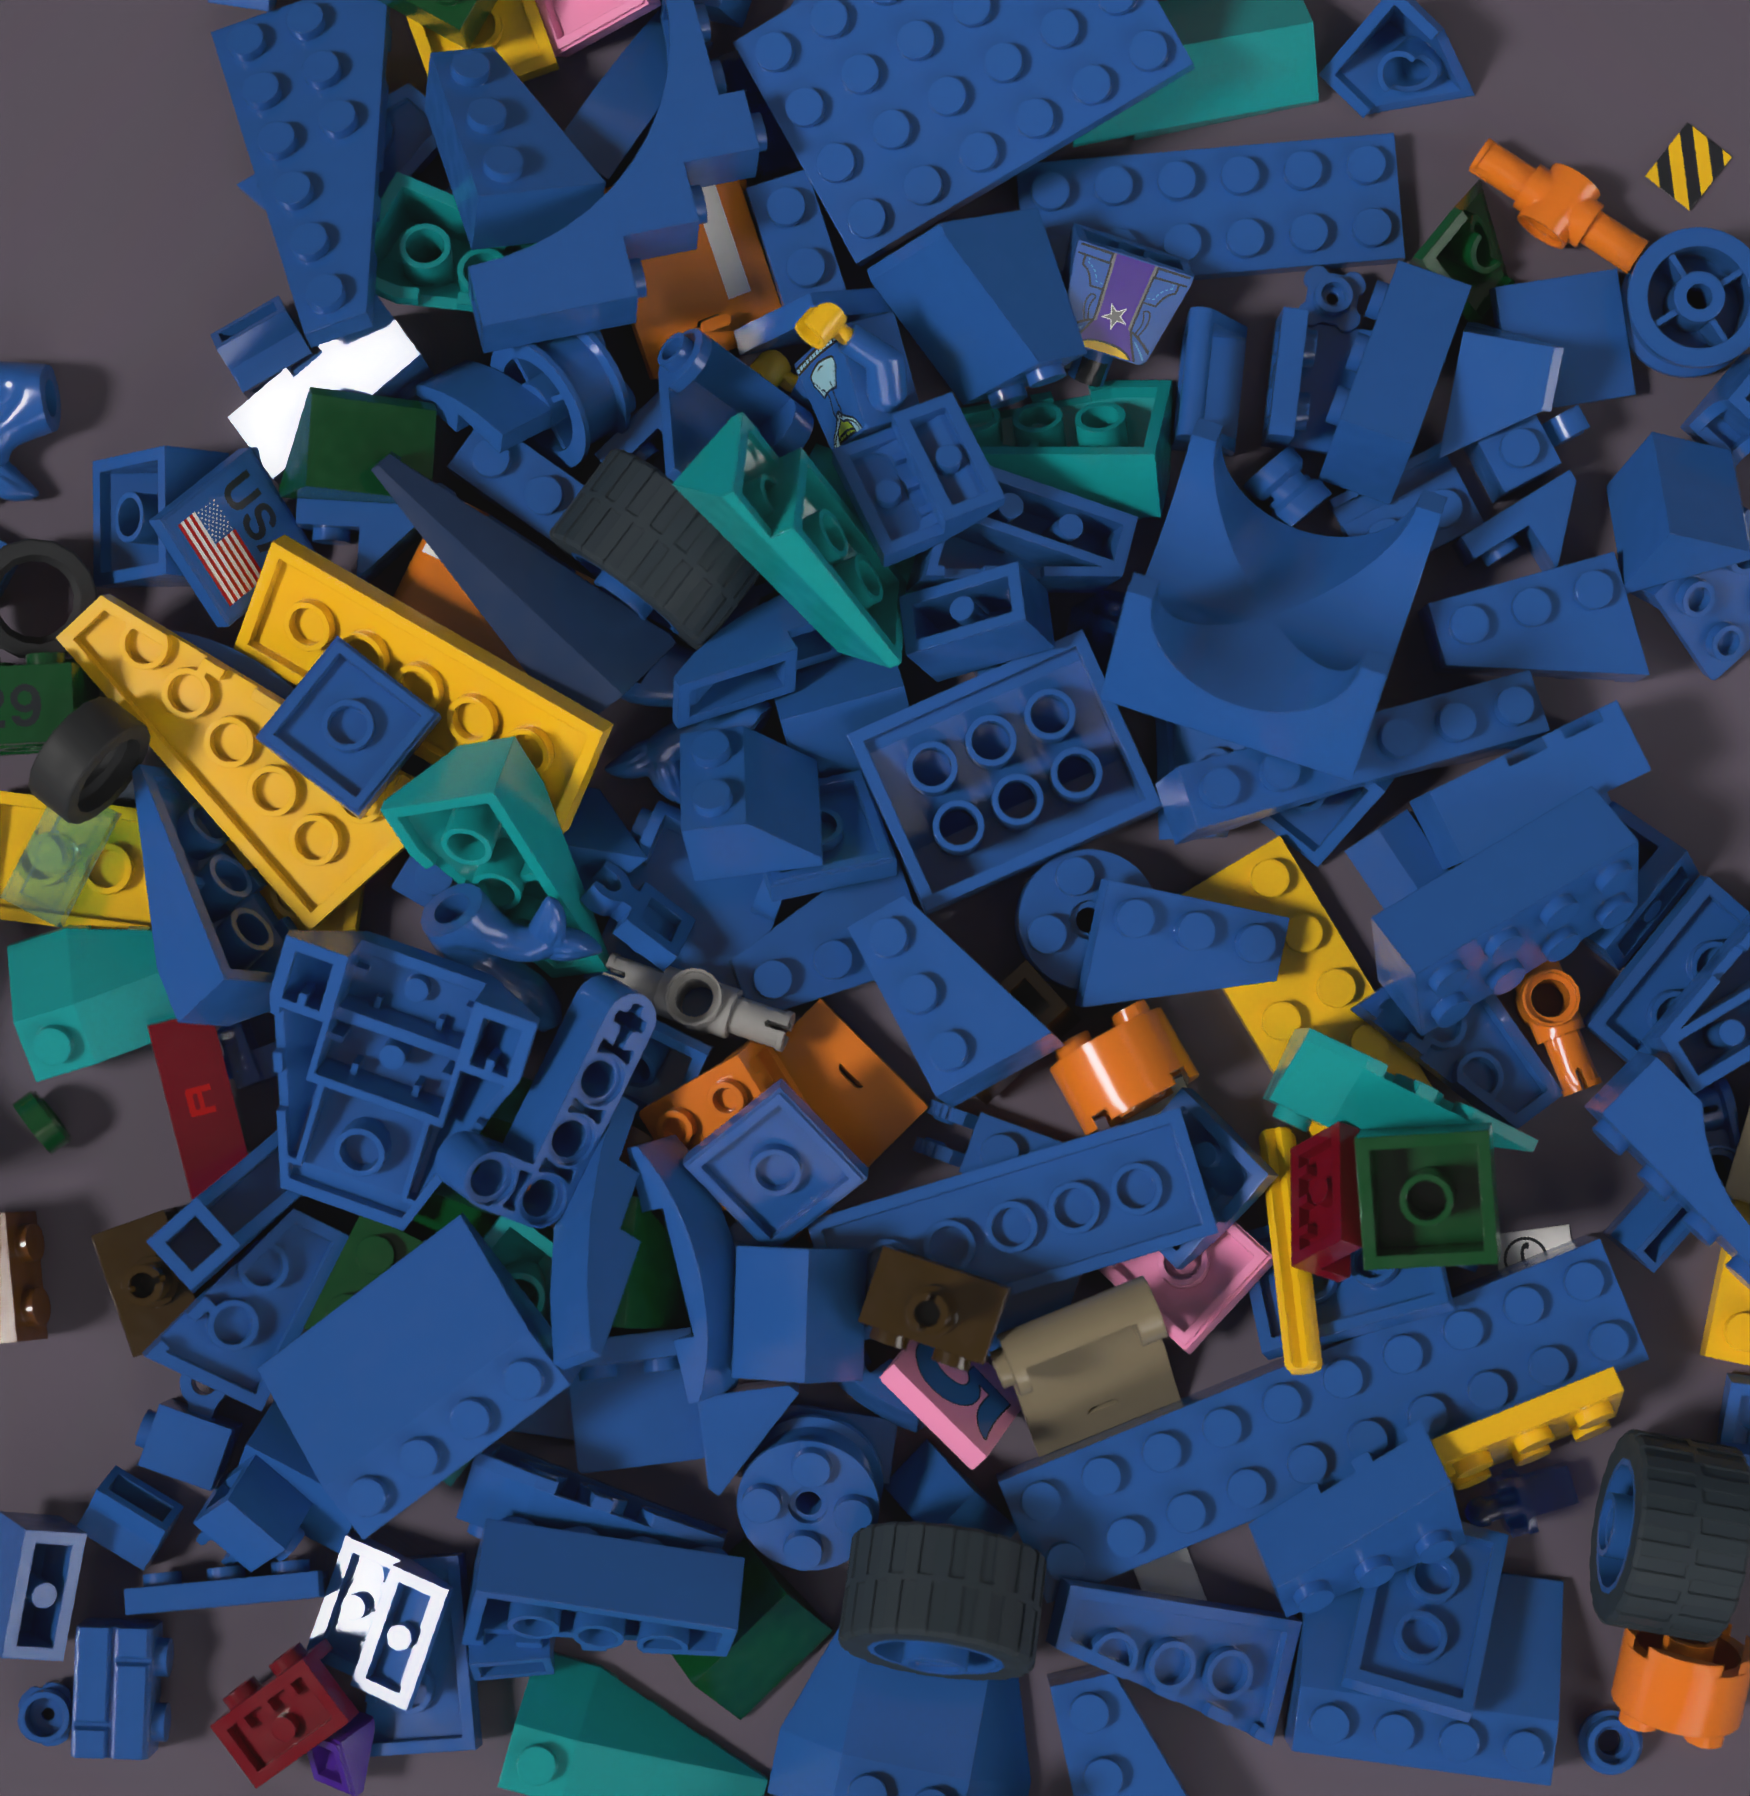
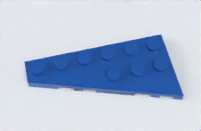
M301 0L211 32L303 332L311 348L373 326L377 256L374 252L376 222H380L381 199L378 195L379 172L383 171L389 91L386 82L387 52H391L392 30L389 25L390 7L378 0Z

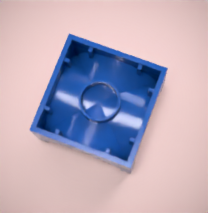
M1198 418L1191 434L1174 496L1146 574L1144 576L1134 573L1128 586L1100 699L1352 782L1448 497L1422 490L1418 501L1407 515L1385 529L1366 535L1334 537L1302 531L1266 514L1244 495L1232 479L1223 458L1221 446L1223 425Z

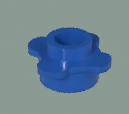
M1323 266L1311 267L1303 278V283L1307 287V294L1304 303L1299 307L1300 309L1309 310L1307 326L1315 327L1318 324L1336 326L1342 333L1354 331L1361 321V316L1357 312L1359 297L1366 289L1364 278L1357 272L1339 275L1329 273ZM1333 294L1337 297L1338 302L1336 304H1329L1326 297Z

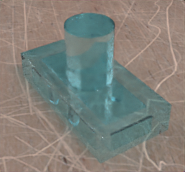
M47 807L0 898L57 927H63L121 813L107 807L95 818L81 824L66 822Z

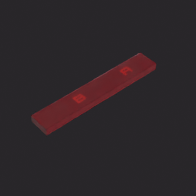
M176 1017L147 1024V1029L192 1201L244 1159L248 1153L216 1026L178 1023ZM260 1233L252 1242H250V1243H249L242 1251H240L232 1260H230V1261H229L223 1268H221L213 1277H211L212 1283H213L262 1233Z

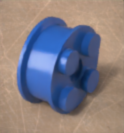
M1692 227L1674 231L1654 242L1637 260L1631 271L1625 275L1620 291L1629 349L1641 362L1661 374L1678 378L1701 377L1724 368L1750 346V249L1734 236L1706 227ZM1687 295L1693 296L1698 300L1700 309H1695L1688 303Z
M599 330L493 351L490 367L519 382L521 386L537 396L552 409L550 427L523 442L557 467L572 468L586 458L591 444L594 442L606 443L617 432L623 434L627 431L631 413L636 409V399L630 387L624 382L615 361L606 349L604 338Z
M1096 849L1075 850L1062 854L1038 869L1021 891L1014 918L1018 946L1025 960L1049 983L1066 990L1078 991L1090 933L1083 932L1078 928L1076 917L1080 910H1088L1094 914L1101 878L1153 889L1143 873L1121 856Z
M801 1414L776 1422L744 1463L743 1476L737 1494V1512L743 1531L751 1543L766 1557L796 1570H822L847 1562L854 1533L868 1525L878 1523L880 1501L884 1487V1475L880 1458L873 1445L860 1431L840 1419L820 1414Z

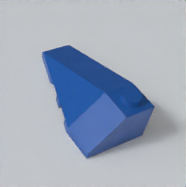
M139 764L132 771L156 965L178 1023L231 1026L269 1012V993L285 937L289 931H299L289 916L280 920L277 918L260 893L267 883L256 868L246 870L239 863L226 844L230 838L169 768Z
M495 1441L475 1456L456 1515L457 1519L469 1523L467 1532L481 1539L486 1518L500 1520L504 1517H521L532 1521L535 1526L560 1530L575 1526L586 1527L595 1530L600 1536L625 1540L638 1536L651 1537L661 1541L664 1546L693 1549L700 1546L722 1549L728 1533L726 1529L499 1441Z

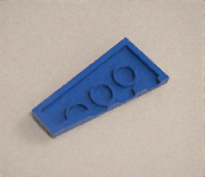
M1061 1577L1046 1641L1064 1653L1122 1679L1131 1680L1150 1689L1153 1693L1173 1702L1182 1703L1227 1726H1233L1248 1733L1253 1738L1272 1746L1302 1621L1293 1615L1286 1618L1285 1614L1280 1612Z

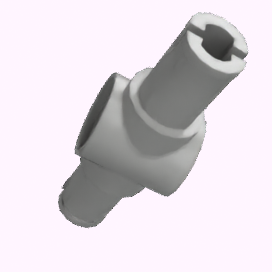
M615 952L610 955L606 963V967L610 968L611 972L625 977L620 978L603 972V975L612 976L652 1001L657 1016L677 1022L682 1029L691 1034L707 1035L711 1033L727 1038L731 1033L773 1047L780 1052H783L787 1045L789 1037L786 1036V1033L770 1027L775 1026L791 1032L795 1021V1012L784 1011L742 997L743 991L741 989L718 982L712 974L703 969L690 968L681 970L669 966L665 971H662L661 969L622 957ZM699 987L710 989L713 993V1002L706 1013L697 1017L683 1014L682 1003L688 992Z

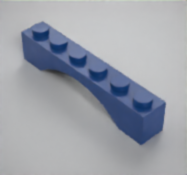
M1526 670L1375 712L1352 782L1247 747L1178 766L1155 785L1174 843L1178 845L1235 829L1270 815L1368 784L1424 770L1466 764L1509 752L1537 739L1550 731L1531 672Z
M1638 1051L1584 1106L1598 1121L1591 1129L1617 1155L1621 1156L1627 1150L1643 1166L1636 1174L1642 1183L1663 1201L1672 1196L1688 1212L1681 1219L1682 1223L1708 1247H1711L1716 1241L1732 1257L1726 1264L1727 1269L1750 1290V1225L1732 1204L1716 1173L1705 1135L1703 1104L1658 1057Z
M277 1130L232 1169L193 1199L146 1241L193 1294L303 1196L281 1188Z

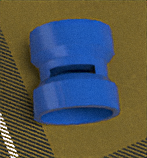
M1290 445L1253 475L1243 487L1255 501H1269L1270 505L1268 507L1272 510L1273 518L1288 526L1295 527L1326 501L1332 493L1320 479L1310 478L1308 474L1303 475L1301 470L1303 469L1304 460Z

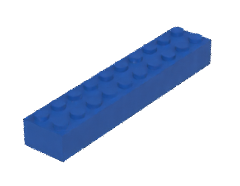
M1589 1235L1581 1236L1450 1289L1455 1307L1453 1311L1321 1346L1323 1365L1321 1370L1316 1373L1293 1375L1285 1367L1284 1357L1040 1458L1038 1456L996 1473L998 1483L1022 1542L1030 1545L1033 1549H1037L1047 1561L1043 1592L1047 1604L1056 1600L1061 1577L1100 1583L1255 1520L1314 1483L1321 1485L1324 1492L1355 1473L1351 1463L1355 1458L1369 1451L1376 1460L1408 1441L1403 1429L1421 1419L1430 1440L1608 1368L1614 1367L1617 1373L1649 1360L1600 1238Z

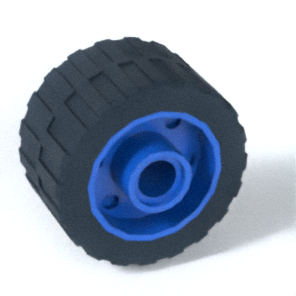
M612 449L550 530V539L567 558L595 580L594 584L600 590L610 596L614 594L625 602L631 610L636 612L642 620L645 621L647 619L659 628L664 626L680 642L698 650L718 633L761 574L672 485L674 481L669 479L665 473L632 453L622 449Z
M1635 1429L1627 1431L1618 1440L1614 1451L1609 1457L1601 1481L1591 1535L1589 1563L1590 1593L1592 1594L1594 1611L1603 1624L1707 1643L1717 1639L1728 1627L1739 1602V1596L1746 1577L1748 1558L1750 1557V1467L1746 1463L1747 1459L1741 1450L1733 1446Z
M894 1521L868 1525L854 1533L851 1541L838 1634L839 1644L851 1655L864 1659L867 1662L919 1675L983 1681L1006 1680L1024 1676L1035 1667L1047 1561L1037 1549L1031 1548L1030 1545L1022 1541L981 1529L919 1521Z

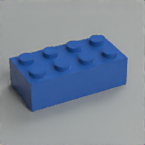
M1593 786L1588 787L1372 916L1371 922L1378 981L1421 1037L1438 1026L1447 1028L1456 1024L1466 1016L1471 1006L1493 993L1501 995L1509 992L1523 980L1526 973L1546 961L1556 962L1567 957L1576 949L1582 939L1602 927L1604 929H1612L1623 923L1632 914L1634 908L1638 906L1639 841Z

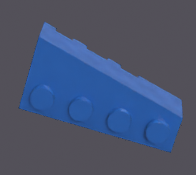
M504 1517L500 1520L486 1518L471 1574L461 1645L484 1646L486 1634L516 1635V1647L543 1648L544 1639L565 1637L573 1638L581 1644L582 1650L607 1651L609 1648L620 1646L624 1640L637 1641V1648L642 1653L727 1657L738 1631L745 1558L730 1556L722 1549L711 1546H700L691 1550L664 1546L661 1541L645 1536L632 1537L625 1540L600 1536L595 1530L586 1527L575 1526L560 1530L535 1526L532 1521L521 1517Z

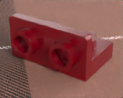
M1340 1121L1290 1148L1291 1267L1336 1282H1341L1350 1277V1254L1362 1248L1354 1140L1360 1128Z
M326 1638L308 1651L301 1642H298L269 1665V1668L275 1675L262 1684L253 1675L222 1699L229 1709L210 1728L256 1789L348 1724L359 1713L321 1662V1659L333 1649Z

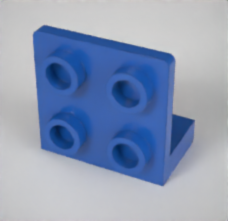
M1283 307L1275 322L1261 446L1286 449L1291 445L1297 451L1327 454L1337 428L1336 425L1325 422L1338 385L1349 389L1352 388L1357 373L1347 370L1345 367L1358 332L1371 336L1372 330L1355 329L1350 333H1342L1336 326L1318 324L1315 327H1308V309Z
M1743 506L1750 539V510ZM1750 560L1630 593L1661 611L1703 675L1711 680L1718 679L1750 649Z
M691 1327L608 1337L602 1356L580 1364L582 1369L569 1386L577 1468L579 1472L592 1473L704 1458L698 1402L691 1404L688 1402L674 1345L675 1339L692 1333Z

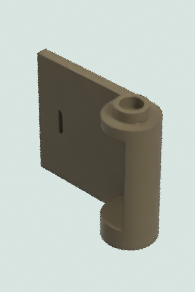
M1143 1275L999 1333L996 1337L1000 1348L989 1352L1003 1389L1013 1386L1039 1458L1181 1400L1162 1340L1168 1337L1166 1326L1154 1295Z

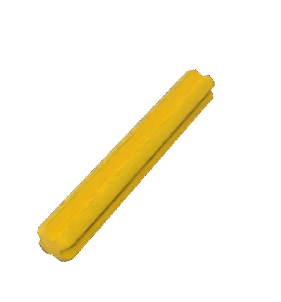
M1280 1126L1263 1130L1259 1135L1261 1158L1279 1175L1265 1190L1284 1365L1293 1375H1305L1320 1371L1323 1362L1312 1273L1291 1267L1290 1148L1296 1146L1297 1143L1296 1136L1292 1133L1291 1129Z

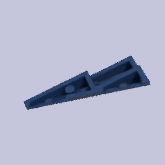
M392 451L371 469L526 673L597 715L621 698L677 643V637L664 626L659 628L647 619L645 621L642 620L636 612L631 610L617 596L606 594L578 576L574 568L491 515L485 516L457 498L456 492L442 483L436 484L401 462V457Z

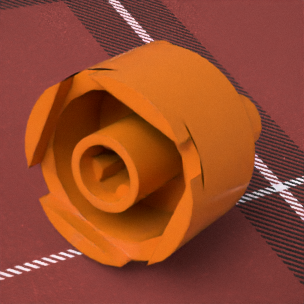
M1142 999L1111 1017L1113 1022L1110 1024L1111 1030L1094 1039L1088 1030L1083 1031L1064 1041L1063 1044L1065 1045L1055 1050V1057L1058 1062L1049 1070L1086 1136L1098 1132L1095 1121L1103 1117L1106 1118L1112 1128L1172 1095L1174 1092L1171 1087L1176 1084L1174 1078L1182 1074L1187 1084L1199 1077L1200 1074L1162 1007L1151 1010L1146 1000Z
M1730 1623L1717 1639L1708 1643L1624 1628L1611 1689L1612 1698L1620 1708L1619 1721L1629 1729L1639 1732H1653L1658 1729L1684 1736L1687 1742L1700 1748L1717 1749L1722 1747L1724 1737L1738 1730L1742 1722L1750 1685V1637L1746 1635L1744 1645L1731 1637L1733 1625Z

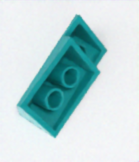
M1304 0L1160 1V6L1191 58L1195 69L1072 141L1073 147L1127 136H1132L1133 141L1318 103L1319 91L1314 24Z
M743 412L731 417L672 485L838 653L888 668L901 664L903 627L899 596L906 595L905 579L894 565L886 568L883 567L862 524L802 447L779 458Z

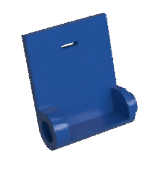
M692 328L684 333H675L662 346L658 354V364L660 365L658 379L665 473L669 479L675 481L731 417L741 412L747 416L779 458L805 446L814 425L812 413L701 330Z
M661 800L658 801L653 811L642 807L630 833L648 859L629 873L628 878L631 886L638 889L646 881L696 919L678 958L670 966L681 970L690 968L703 969L712 974L718 982L738 988L729 961L772 930L785 899L775 902L771 901L762 873L694 881L681 833V809ZM610 916L602 934L609 957L615 952L622 957L658 968L645 957L633 951L629 945L613 934L618 922ZM609 968L608 971H604L605 973H608V974H611V975H614V976H617V977H620V978H624V977H625V976H622V975H619V974H616V973L611 972V971H610V968ZM603 972L584 974L583 979L588 980L591 977L602 975ZM699 987L688 992L682 1003L683 1014L697 1017L706 1013L713 1002L712 991L708 988Z

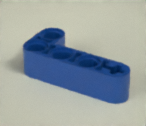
M602 974L591 977L584 982L576 992L504 1142L501 1143L471 1131H461L452 1134L441 1144L435 1157V1171L439 1179L478 1208L525 1226L540 1229L551 1226L559 1220L567 1209L653 1033L656 1023V1009L652 1001L612 976ZM589 1066L588 1071H587L586 1074L582 1077L583 1072H584L585 1069ZM560 1125V1129H559V1130L557 1131V1133L553 1136L555 1130H556L557 1127ZM481 1163L477 1172L474 1175H472V1172L474 1171L476 1166ZM531 1185L529 1191L524 1195L527 1188Z

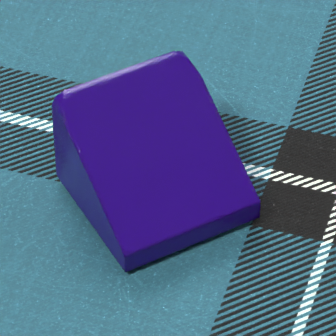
M359 1711L348 1724L307 1752L314 1780L353 1796H358L364 1791L375 1730V1721L371 1715Z

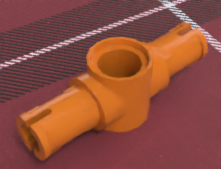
M1489 138L1469 167L1468 171L1513 199L1515 202L1512 207L1520 212L1517 215L1520 225L1532 236L1551 247L1563 249L1569 243L1577 248L1582 244L1628 274L1649 243L1647 239L1604 213L1602 210L1605 205L1598 201L1600 191L1596 185L1583 174L1569 166L1555 163L1548 169L1540 164L1536 169Z
M1546 961L1526 973L1523 980L1515 987L1516 997L1514 1003L1517 1015L1524 1024L1531 1028L1537 1045L1544 1043L1562 1087L1563 1097L1603 1082L1597 1074L1580 1029L1585 1027V1024L1578 1009L1581 999L1579 987L1571 976L1563 972L1559 961ZM1537 984H1550L1561 993L1563 1006L1558 1016H1542L1533 1007L1531 995Z

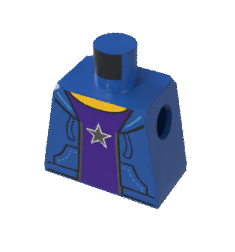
M1074 223L1070 232L1062 280L1087 354L1071 363L1068 375L1083 384L1103 387L1114 358L1136 365H1143L1147 362L1191 287L1194 275L1188 260Z

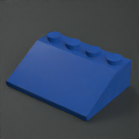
M1083 629L1055 641V648L1012 660L847 734L851 747L926 916L1051 861L1062 854L1071 852L1156 814L1161 809V800L1117 704L1100 699L1105 678Z
M462 1212L258 1368V1371L321 1486L364 1540L570 1386L582 1367L579 1364L562 1370L553 1364L552 1327Z
M1507 1572L1501 1573L1474 1712L1468 1723L1340 1686L1362 1587L1335 1597L1330 1605L1320 1611L1299 1613V1620L1302 1621V1626L1294 1654L1284 1738L1292 1751L1551 1786L1559 1726L1564 1581Z

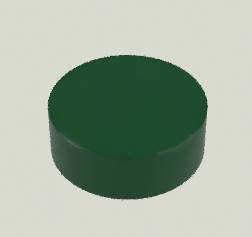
M30 1090L13 1103V1107L21 1119L50 1154L55 1153L70 1141V1133L37 1091L33 1092Z

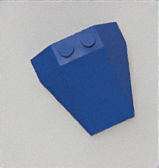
M289 931L285 937L269 993L270 1014H274L276 1049L273 1051L274 1072H278L280 1106L276 1110L281 1188L404 1231L442 1182L435 1171V1157L444 1140L452 1134L461 1131H471L479 1134L491 1116L521 1080L540 1018L492 974L370 931Z
M838 1628L780 1727L767 1793L774 1796H1028L1031 1776L1019 1677L1006 1680H959L890 1669L889 1667L867 1662L845 1651L839 1644Z

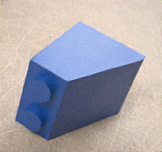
M1038 207L942 222L867 269L871 283L963 405L989 400L991 408L997 409L1017 403L1028 397L1025 387L1036 388L1062 379L1066 376L1064 366L1087 354Z

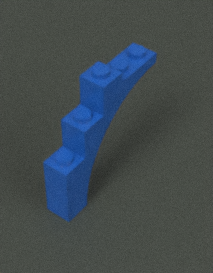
M662 0L660 17L666 43L667 79L660 107L647 138L632 163L614 186L588 211L562 230L542 241L505 257L468 266L469 298L483 353L636 323L638 298L647 296L646 280L640 260L696 250L699 225L705 224L708 221L702 187L756 177L759 152L767 150V136L763 118L760 112L750 113L744 90L727 93L725 76L720 60H709L705 42L711 41V28L704 3L694 4L693 0Z

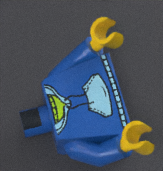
M828 302L819 304L817 307L809 308L795 324V330L798 335L813 347L794 364L798 375L791 372V366L787 358L776 350L762 352L749 367L777 388L780 386L790 392L789 397L801 406L815 412L831 450L891 428L892 414L919 404L893 311L845 324L847 318L839 306Z

